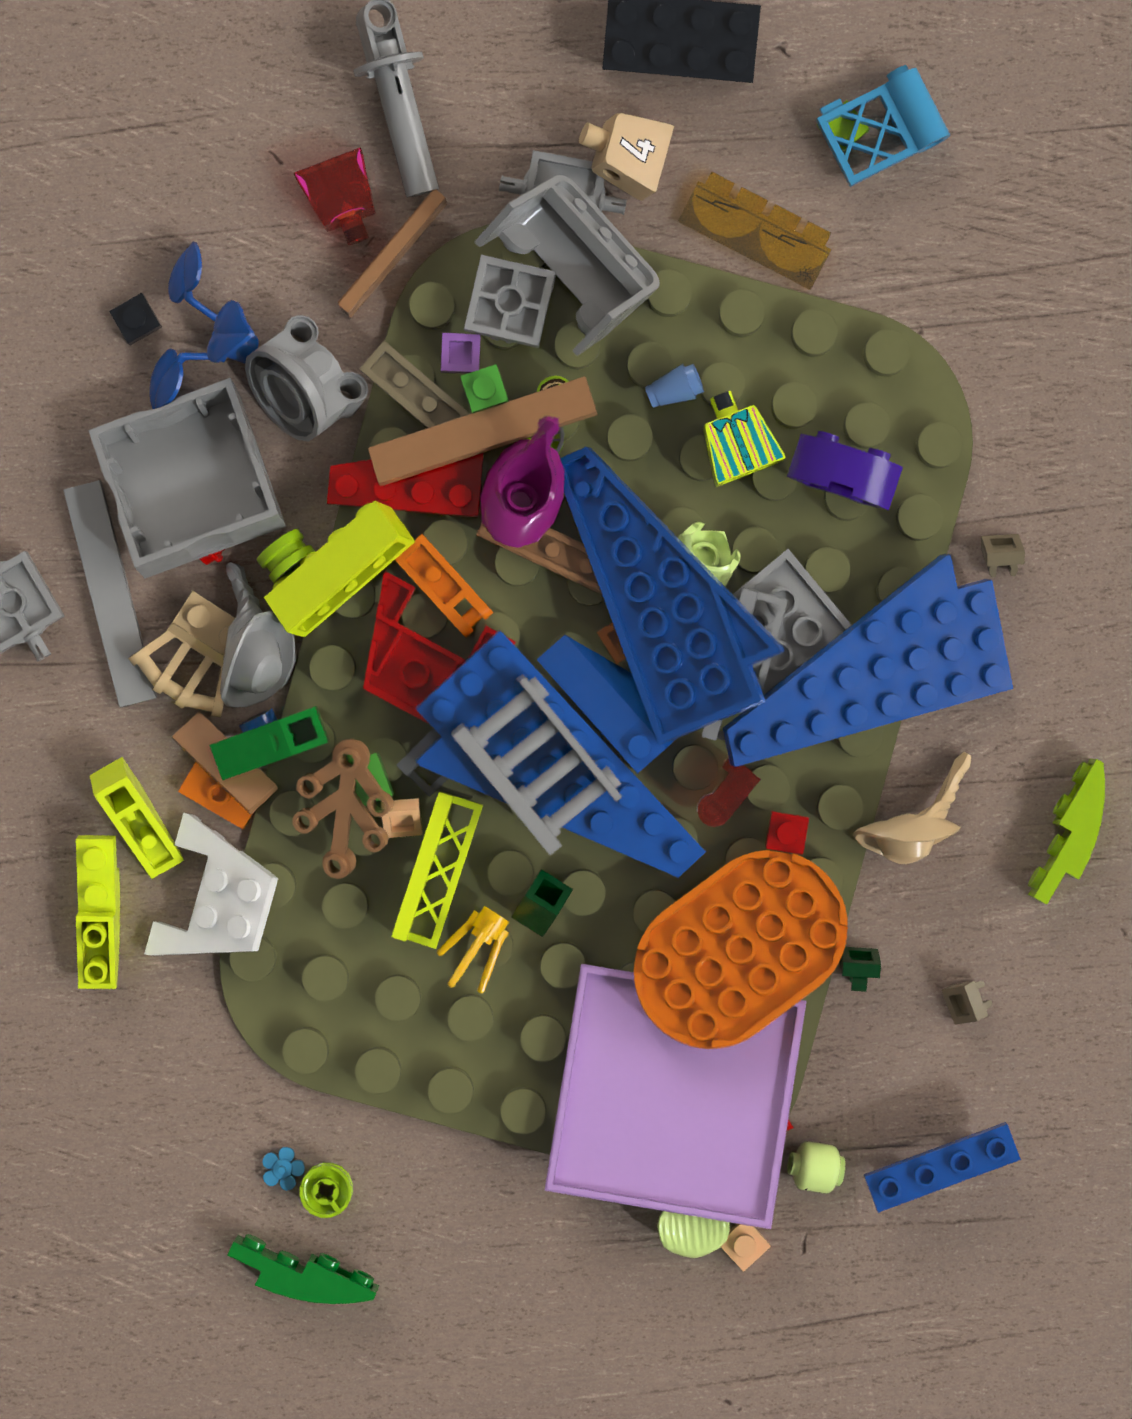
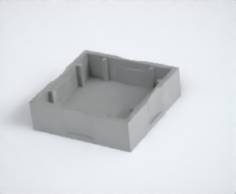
M231 378L182 395L160 408L139 411L88 430L104 479L108 482L115 496L118 520L134 567L144 579L286 527L240 393Z

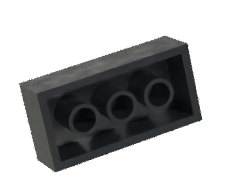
M608 0L602 70L753 83L761 5L723 0Z

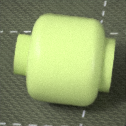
M803 1142L796 1153H790L787 1172L789 1175H793L794 1183L800 1190L830 1193L843 1182L845 1158L840 1156L838 1149L833 1145Z

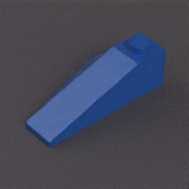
M566 635L560 638L537 659L636 773H639L676 740L674 739L665 744H658L633 675L629 671Z

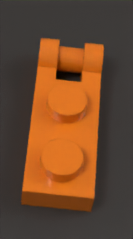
M423 534L416 538L415 543L395 559L465 638L474 631L472 627L482 618L486 620L494 613ZM466 598L472 607L461 616L454 608Z

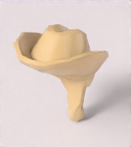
M963 752L954 760L950 772L943 782L932 806L921 811L919 814L907 813L887 821H877L863 826L853 833V837L860 846L883 855L886 859L898 864L913 863L928 856L933 845L957 833L961 828L945 818L948 814V809L951 808L950 804L956 799L955 793L959 789L958 784L970 767L971 755Z

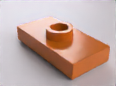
M196 762L178 791L241 829H245L253 813L250 815Z

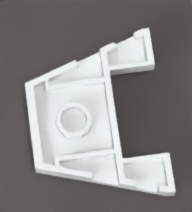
M183 813L175 846L207 855L208 859L188 930L163 922L153 921L144 954L160 956L258 951L278 878L246 853L239 851L228 843L225 837L217 831L211 830L203 824L197 816Z

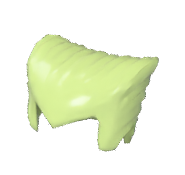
M693 523L677 538L726 587L740 561V552L736 549L731 554L725 531H701L705 523Z
M662 1211L658 1219L657 1228L662 1245L670 1252L684 1257L698 1258L719 1249L727 1241L730 1222Z

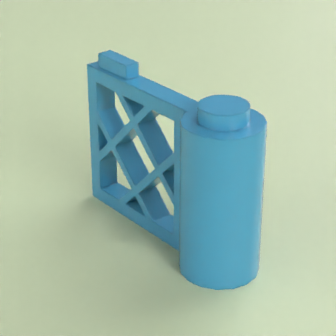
M903 65L886 75L889 81L884 85L844 105L841 99H838L820 108L819 111L822 116L818 117L816 122L849 187L917 153L924 152L951 136L917 68L908 69L907 65ZM878 97L886 110L883 123L862 117L865 104ZM860 107L857 115L849 113L850 111ZM838 117L855 121L850 139L846 140L834 136L828 123ZM889 117L894 127L887 125ZM859 123L880 130L875 148L854 142ZM884 132L899 136L905 150L895 155L880 151L879 148ZM839 144L847 147L845 154ZM851 148L872 155L868 168L855 175L847 161ZM876 157L885 159L874 165Z

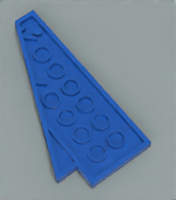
M939 555L764 695L766 702L743 711L722 728L730 765L734 767L1014 689L993 581L983 579L957 586L951 555Z
M498 630L416 707V710L441 735L415 760L419 766L507 803L455 740L451 731L462 722L468 730L474 725L478 728L525 690L516 678L521 674L528 681L536 677L549 693L544 698V701L599 769L602 770L607 766L621 783L616 788L622 796L618 801H615L606 791L562 826V828L678 878L706 853L501 630ZM534 701L487 740L489 744L484 749L492 759L498 755L502 758L549 719ZM558 731L511 770L513 774L508 779L516 789L522 785L526 788L573 748ZM582 761L535 799L537 803L532 808L541 819L545 815L550 817L597 778Z

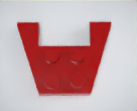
M385 571L381 584L382 588L363 689L428 723L416 710V707L466 660L398 623L416 587ZM485 626L470 656L497 631ZM508 638L514 645L516 644V641Z

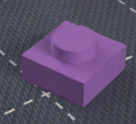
M442 333L441 373L468 374L479 370L481 335Z

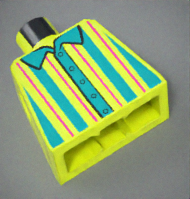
M731 391L710 398L717 419L704 424L703 431L716 487L784 461L786 458L784 452L755 405L738 411Z

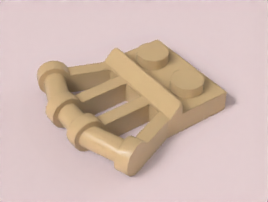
M192 590L166 632L128 659L133 666L136 664L139 666L152 684L153 691L159 695L163 692L176 700L174 704L181 709L189 707L212 712L211 716L221 717L224 705L220 695L223 657L228 627L235 617ZM175 637L182 644L162 673L149 655ZM190 648L205 657L183 688L171 680V677ZM214 662L221 668L215 697L193 693L211 664Z

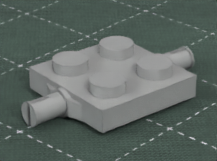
M533 150L530 169L524 176V180L502 175L499 185L500 192L504 191L523 195L552 177L563 175L573 180L601 212L603 210L624 215L627 199L605 196L604 179L592 171L593 161Z
M24 551L10 560L0 562V654L17 644L27 643L37 659L36 661H41L45 659L44 657L50 656L51 652H49L40 635L48 626L62 619L65 615L29 553Z

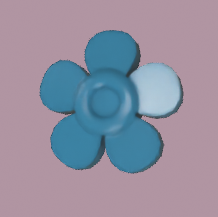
M290 1147L281 1148L279 1158L275 1153L269 1152L264 1156L262 1163L264 1167L271 1170L265 1172L263 1180L268 1186H274L280 1179L281 1188L285 1191L291 1190L296 1185L294 1176H301L304 1173L305 1164L302 1160L292 1161L295 1152Z

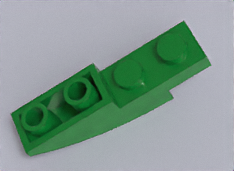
M246 1234L245 1237L237 1235L227 1254L261 1271L255 1286L296 1300L324 1304L359 1303L374 1300L379 1285L373 1283L374 1278L371 1275L358 1269H354L352 1273L339 1267L340 1261L328 1254L320 1253L319 1256L311 1254L306 1266L299 1264L300 1259L297 1256L283 1250L275 1253L265 1248L266 1243L263 1240L250 1234Z

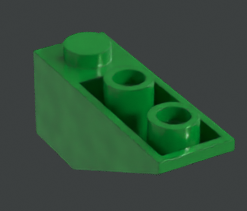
M315 706L209 746L223 781L330 741L318 708Z

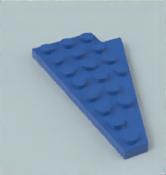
M584 447L560 458L565 470L564 493L658 744H665L766 702L752 665L785 652L783 646L592 448Z

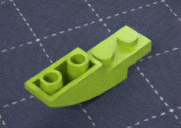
M1090 758L1087 763L1084 761L1080 763L1072 777V781L1075 782L1074 787L1068 796L1063 794L1053 809V814L1057 815L1053 824L1064 829L1065 832L1062 836L1057 834L1047 850V854L1051 855L1044 868L1039 866L1028 882V886L1031 887L1028 895L1043 904H1048L1065 874L1072 878L1080 879L1096 844L1105 802L1104 763L1098 759Z

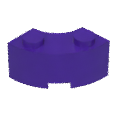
M818 431L816 437L801 433L787 474L788 478L810 488L829 492L862 505L889 510L903 469L902 466L889 461L891 454L875 448H869L867 453L838 443L840 439L838 436L824 431Z

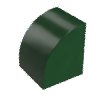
M541 869L511 918L543 937L558 916L573 889Z

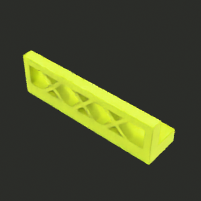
M439 791L391 936L392 938L404 942L409 940L434 949L437 948L483 808L482 804ZM452 803L474 810L469 825L454 832L448 820ZM446 824L450 835L441 839ZM467 831L461 845L457 836ZM453 838L460 853L456 862L443 868L436 855L438 845ZM434 861L438 871L429 875ZM454 868L451 881H449L445 872ZM441 874L448 890L444 898L431 904L424 888L428 880ZM421 897H423L427 906L417 911ZM443 903L438 917L434 907ZM428 910L436 923L432 939L410 932L415 917Z

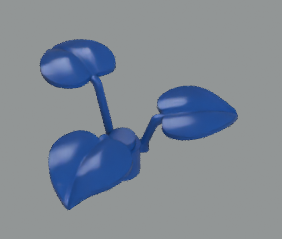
M194 241L182 253L174 265L168 283L169 297L172 302L177 304L185 298L186 302L215 322L214 331L208 344L207 353H180L177 356L176 350L168 349L160 357L154 367L150 380L149 395L152 409L160 408L174 400L182 384V364L186 360H210L213 363L225 362L227 358L246 364V357L258 349V337L255 336L253 330L248 325L243 309L238 302L234 300L228 301L217 315L193 297L192 290L198 285L202 272L200 249L198 243Z

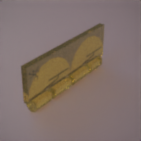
M714 172L710 173L705 184L698 181L678 223L811 290L832 250L825 246L831 232L808 221L802 234L795 231L802 217L777 204L774 205L769 216L762 214L768 202L767 199L744 187H741L736 199L729 197L735 183Z

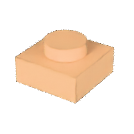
M419 798L393 800V808L386 815L382 816L383 829L386 830L389 838L423 835ZM381 801V809H385L383 801Z
M736 1224L729 1230L727 1241L721 1248L744 1272L771 1247V1244L754 1226Z

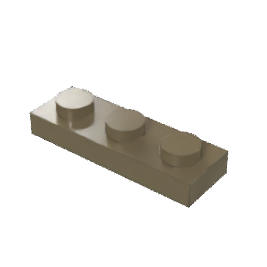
M385 341L380 344L359 369L427 428L470 414Z

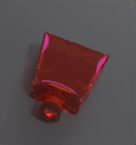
M361 147L294 172L301 190L327 232L341 227L348 245L360 243L369 237L362 219L376 212L367 166Z

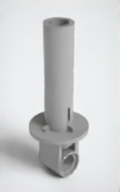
M371 0L359 10L356 16V26L367 63L354 69L353 72L355 77L368 76L366 77L368 79L375 78L406 198L414 197L439 189L408 70L415 67L413 63L424 59L423 52H407L395 6L389 0ZM370 10H377L382 14L384 18L383 27H376L370 22Z

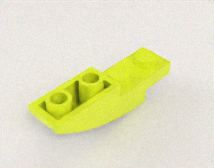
M78 835L76 838L78 989H116L120 938L119 868H117L116 835Z

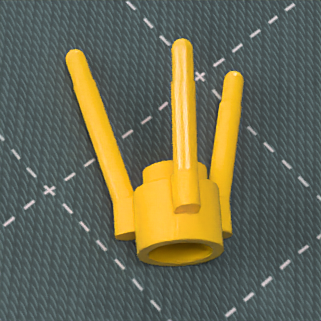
M483 906L480 913L474 910L469 919L437 950L438 956L444 955L475 926L471 934L476 936V939L448 981L449 987L452 988L456 985L483 942L490 945L495 939L477 989L480 994L484 993L501 946L509 934L505 930L509 924L508 920L488 907Z

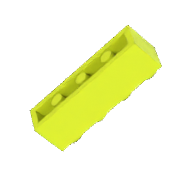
M377 501L364 505L356 512V517L349 524L331 533L325 545L318 551L306 555L294 572L280 578L273 585V590L264 599L287 633L306 637L415 543V540L391 507Z

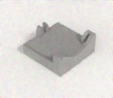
M481 255L464 331L488 336L495 341L499 339L504 340L508 344L514 342L539 348L550 296L556 278L555 271Z

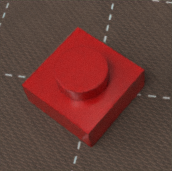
M771 811L765 848L803 855L810 817Z

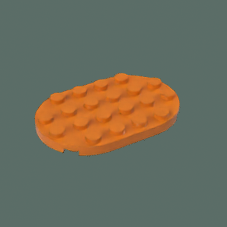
M762 850L742 855L730 861L660 913L644 932L634 961V983L644 1012L662 1033L681 1044L698 1049L728 1048L755 1036L821 986L837 967L845 949L848 926L846 908L838 888L821 868L810 860L796 854Z

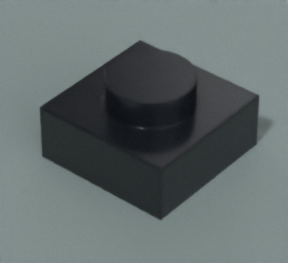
M143 293L109 311L130 346L162 328Z

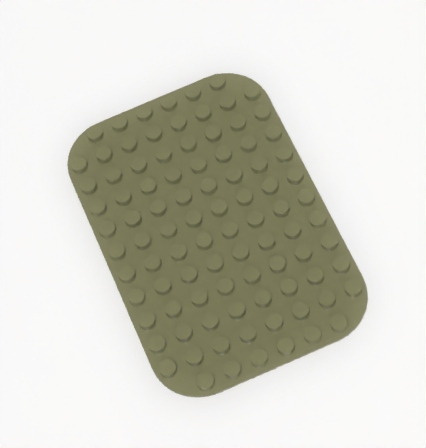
M489 224L469 230L453 238L438 248L420 265L405 285L396 303L385 342L470 414H472L460 378V376L465 374L441 373L442 333L475 334L464 331L481 255L551 270L534 250L527 254L513 253L503 245L499 236L478 247L474 241ZM634 247L656 272L660 282L659 287L608 335L580 355L576 356L572 350L586 336L579 329L576 320V312L583 304L557 275L550 296L539 348L514 342L508 344L504 340L499 339L495 341L491 337L481 335L479 370L497 364L509 401L536 393L541 381L549 376H561L568 381L586 377L598 415L563 426L565 439L559 457L562 458L584 447L592 448L677 537L696 522L705 523L701 531H725L731 554L736 549L740 552V561L726 586L732 594L784 551L789 549L850 624L853 625L939 555L948 553L972 461L973 435L969 408L963 390L945 359L921 335L892 318ZM681 364L685 366L694 364L701 379L704 392L696 395L697 399L663 406L659 405L653 408L647 396L645 386L652 384V382ZM374 382L352 462L371 459L368 450L370 447L427 429ZM731 391L738 411L752 405L756 406L786 458L783 462L716 487L703 427L704 424L717 419L710 398ZM818 431H824L840 438L838 443L867 453L869 448H875L891 454L889 461L902 466L903 469L889 510L862 505L829 492L810 488L788 478L787 474L801 433L816 437ZM513 443L484 452L481 493L488 471L502 451ZM564 493L555 522L550 528L583 543ZM481 498L478 518L394 510L413 539L415 540L423 534L494 613L486 620L482 618L472 627L474 631L465 638L394 560L311 633L303 637L281 719L317 706L330 742L268 764L266 775L277 785L278 790L256 809L244 853L274 874L278 881L259 950L220 953V979L223 994L237 1029L252 1050L272 1069L304 1087L550 1155L581 964L634 972V961L639 942L648 926L660 913L724 865L742 855L762 850L783 852L765 848L771 811L810 817L803 855H796L810 860L830 877L842 896L848 918L866 853V848L860 846L853 837V833L858 828L874 823L901 721L737 767L730 765L725 741L702 737L703 727L677 738L645 768L636 773L537 661L543 653L566 635L615 663L597 634L599 630L612 623L603 596L476 536L482 523ZM339 506L332 533L349 524L356 517V512L360 507ZM385 571L416 587L398 623L465 660L469 658L485 626L495 631L501 630L506 637L516 641L514 646L618 758L622 757L623 763L706 853L678 878L561 827L559 829L561 833L556 838L562 846L549 855L507 803L451 779H448L429 797L396 765L433 727L363 689L382 588L381 584ZM465 598L454 609L463 616L472 605ZM627 659L617 664L631 673ZM741 712L723 719L720 731H723L722 728L740 715ZM345 739H355L367 746L370 755L379 752L395 794L391 796L393 800L419 798L423 835L389 838L388 844L378 852H370L363 845V831L352 817L348 848L355 854L356 866L346 877L335 879L325 873L322 861L324 855L331 850L336 810L319 820L318 825L305 834L298 832L294 828L292 820L293 816L301 809L311 808L339 790L340 775L323 784L321 792L313 798L302 797L297 791V782L305 774L315 773L332 762L333 749L339 742ZM421 766L414 770L429 786L441 776ZM306 780L307 788L314 791L313 783ZM443 791L482 804L483 808L437 948L434 949L409 940L404 942L391 936L438 793ZM704 795H706V796L700 801V803H699V805H698V812H697L696 809H697V804H698L699 800H700ZM382 800L376 801L379 808H381ZM452 803L448 820L454 832L469 825L474 810ZM371 814L378 826L383 828L382 817H376ZM302 815V822L305 825L310 826L309 819L306 816ZM446 824L441 839L450 835ZM467 831L457 836L461 845ZM371 834L372 841L380 844L379 837ZM453 838L438 845L436 855L443 868L456 862L460 853ZM332 860L334 866L340 870V864L336 860ZM434 861L429 875L438 871ZM454 868L445 872L449 881H451ZM541 869L573 889L558 916L543 937L511 918ZM441 874L428 880L424 888L431 904L444 898L448 890ZM421 897L417 911L427 906L423 897ZM443 903L434 907L438 917ZM483 906H486L509 921L505 928L509 934L501 946L486 989L482 994L477 991L495 939L490 945L483 942L456 985L451 988L448 986V981L476 939V936L471 934L475 926L444 955L438 956L437 950L469 919L474 910L480 913ZM429 910L415 917L410 932L432 939L436 923ZM832 974L821 986L803 999L807 1002L789 1115L796 1103L803 1083Z

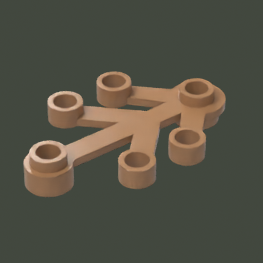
M345 739L339 742L333 749L332 762L315 773L305 774L297 782L299 794L304 798H313L321 792L323 784L340 775L339 790L313 807L301 809L293 816L292 820L294 828L298 832L305 834L313 830L318 825L319 820L336 810L331 850L324 855L322 861L325 873L335 879L346 877L356 866L355 854L348 848L352 817L364 833L362 841L368 851L378 852L389 841L388 833L385 829L378 826L371 814L376 817L386 815L393 808V799L389 793L382 790L368 769L370 753L367 746L355 739ZM345 754H349L353 757L354 764L348 762ZM306 780L313 783L314 791L307 788ZM356 780L370 797L367 801L368 810L355 793ZM376 799L384 802L385 809L377 806ZM302 815L306 816L309 819L310 826H307L302 822ZM371 834L379 837L380 844L372 841ZM332 860H336L340 864V870L334 866Z

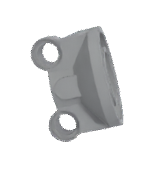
M296 315L290 318L283 331L246 357L245 371L248 384L267 416L286 434L296 440L309 442L339 419L353 416L367 396L368 384L357 373H343L334 356L324 346L316 342L319 335L316 323L307 316ZM292 335L299 336L304 342L296 341ZM341 391L348 392L352 395L353 399L346 398Z

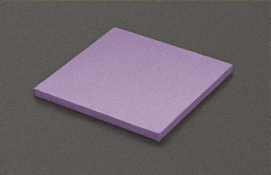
M581 964L545 1191L771 1229L807 1001L801 1000L755 1036L738 1045L722 1049H698L671 1039L651 1022L639 1002L634 983V972Z

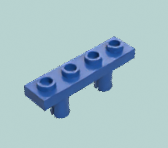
M1004 1122L863 1175L875 1208L879 1213L1021 1159L1009 1126Z

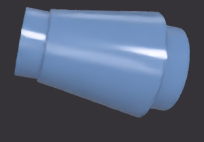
M681 364L652 382V384L645 386L647 396L653 408L659 405L663 406L697 399L696 395L704 392L701 379L694 364L688 366Z

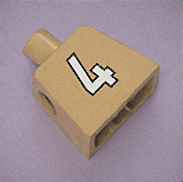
M616 113L605 121L603 128L587 122L581 131L579 144L596 150L591 166L595 174L632 197L642 201L657 190L674 126L624 113Z

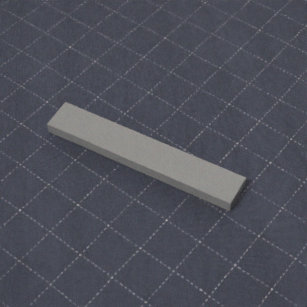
M98 480L63 489L119 707L122 708L158 698L157 693L152 690V684L137 664L133 666L128 659L143 648L144 643L102 481Z

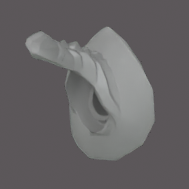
M230 562L226 565V571L232 583L238 607L236 618L228 627L220 695L227 707L238 708L266 701L286 685L296 657L294 634L287 633L273 612H262L259 599L254 596L253 589L248 585L244 567Z

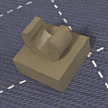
M1019 534L981 536V551L990 576L992 578L996 577L997 567L1008 565L1010 575L1016 576L1018 572L1017 565L1025 564V549Z
M984 981L953 984L941 990L955 1025L976 1022L988 1016L986 1009L990 1008L993 1003L991 1000L982 1001L979 989L986 986Z

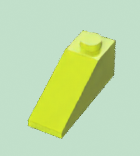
M123 757L90 775L93 795L151 879L184 861L178 847L175 846L174 840L148 795Z

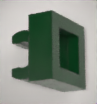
M845 947L840 959L842 976L850 977L851 991L866 992L868 978H880L881 960L878 949Z

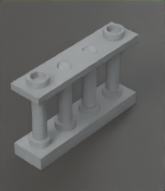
M521 674L516 679L525 690L478 728L474 725L468 730L462 722L451 731V734L548 854L551 855L562 846L556 838L561 833L559 829L606 791L615 801H618L622 796L616 788L621 783L607 766L602 770L599 769L544 701V698L549 693L536 677L528 681ZM535 701L549 720L502 758L498 755L492 759L484 749L489 744L487 740ZM559 731L573 749L526 788L522 785L516 789L508 779L513 774L511 770ZM583 761L597 779L552 816L545 815L541 819L532 808L537 803L535 799Z

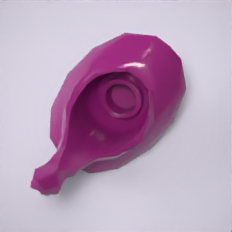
M544 416L542 419H539L538 430L533 434L531 440L521 439L504 449L487 473L480 497L482 523L493 539L501 544L519 548L538 542L555 522L564 498L565 470L558 451L550 447L554 435L560 430L558 417Z

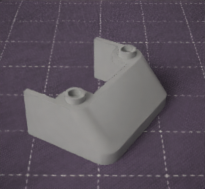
M556 175L509 202L474 241L478 247H481L499 236L503 245L509 251L527 254L534 250L548 267L555 271L557 277L583 304L576 312V320L579 329L586 336L572 350L576 356L608 335L647 300L660 284L659 278L652 267L573 180L563 175Z

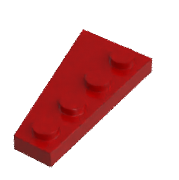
M484 453L384 486H380L371 459L330 466L327 504L361 508L368 503L377 501L391 507L395 511L478 518Z

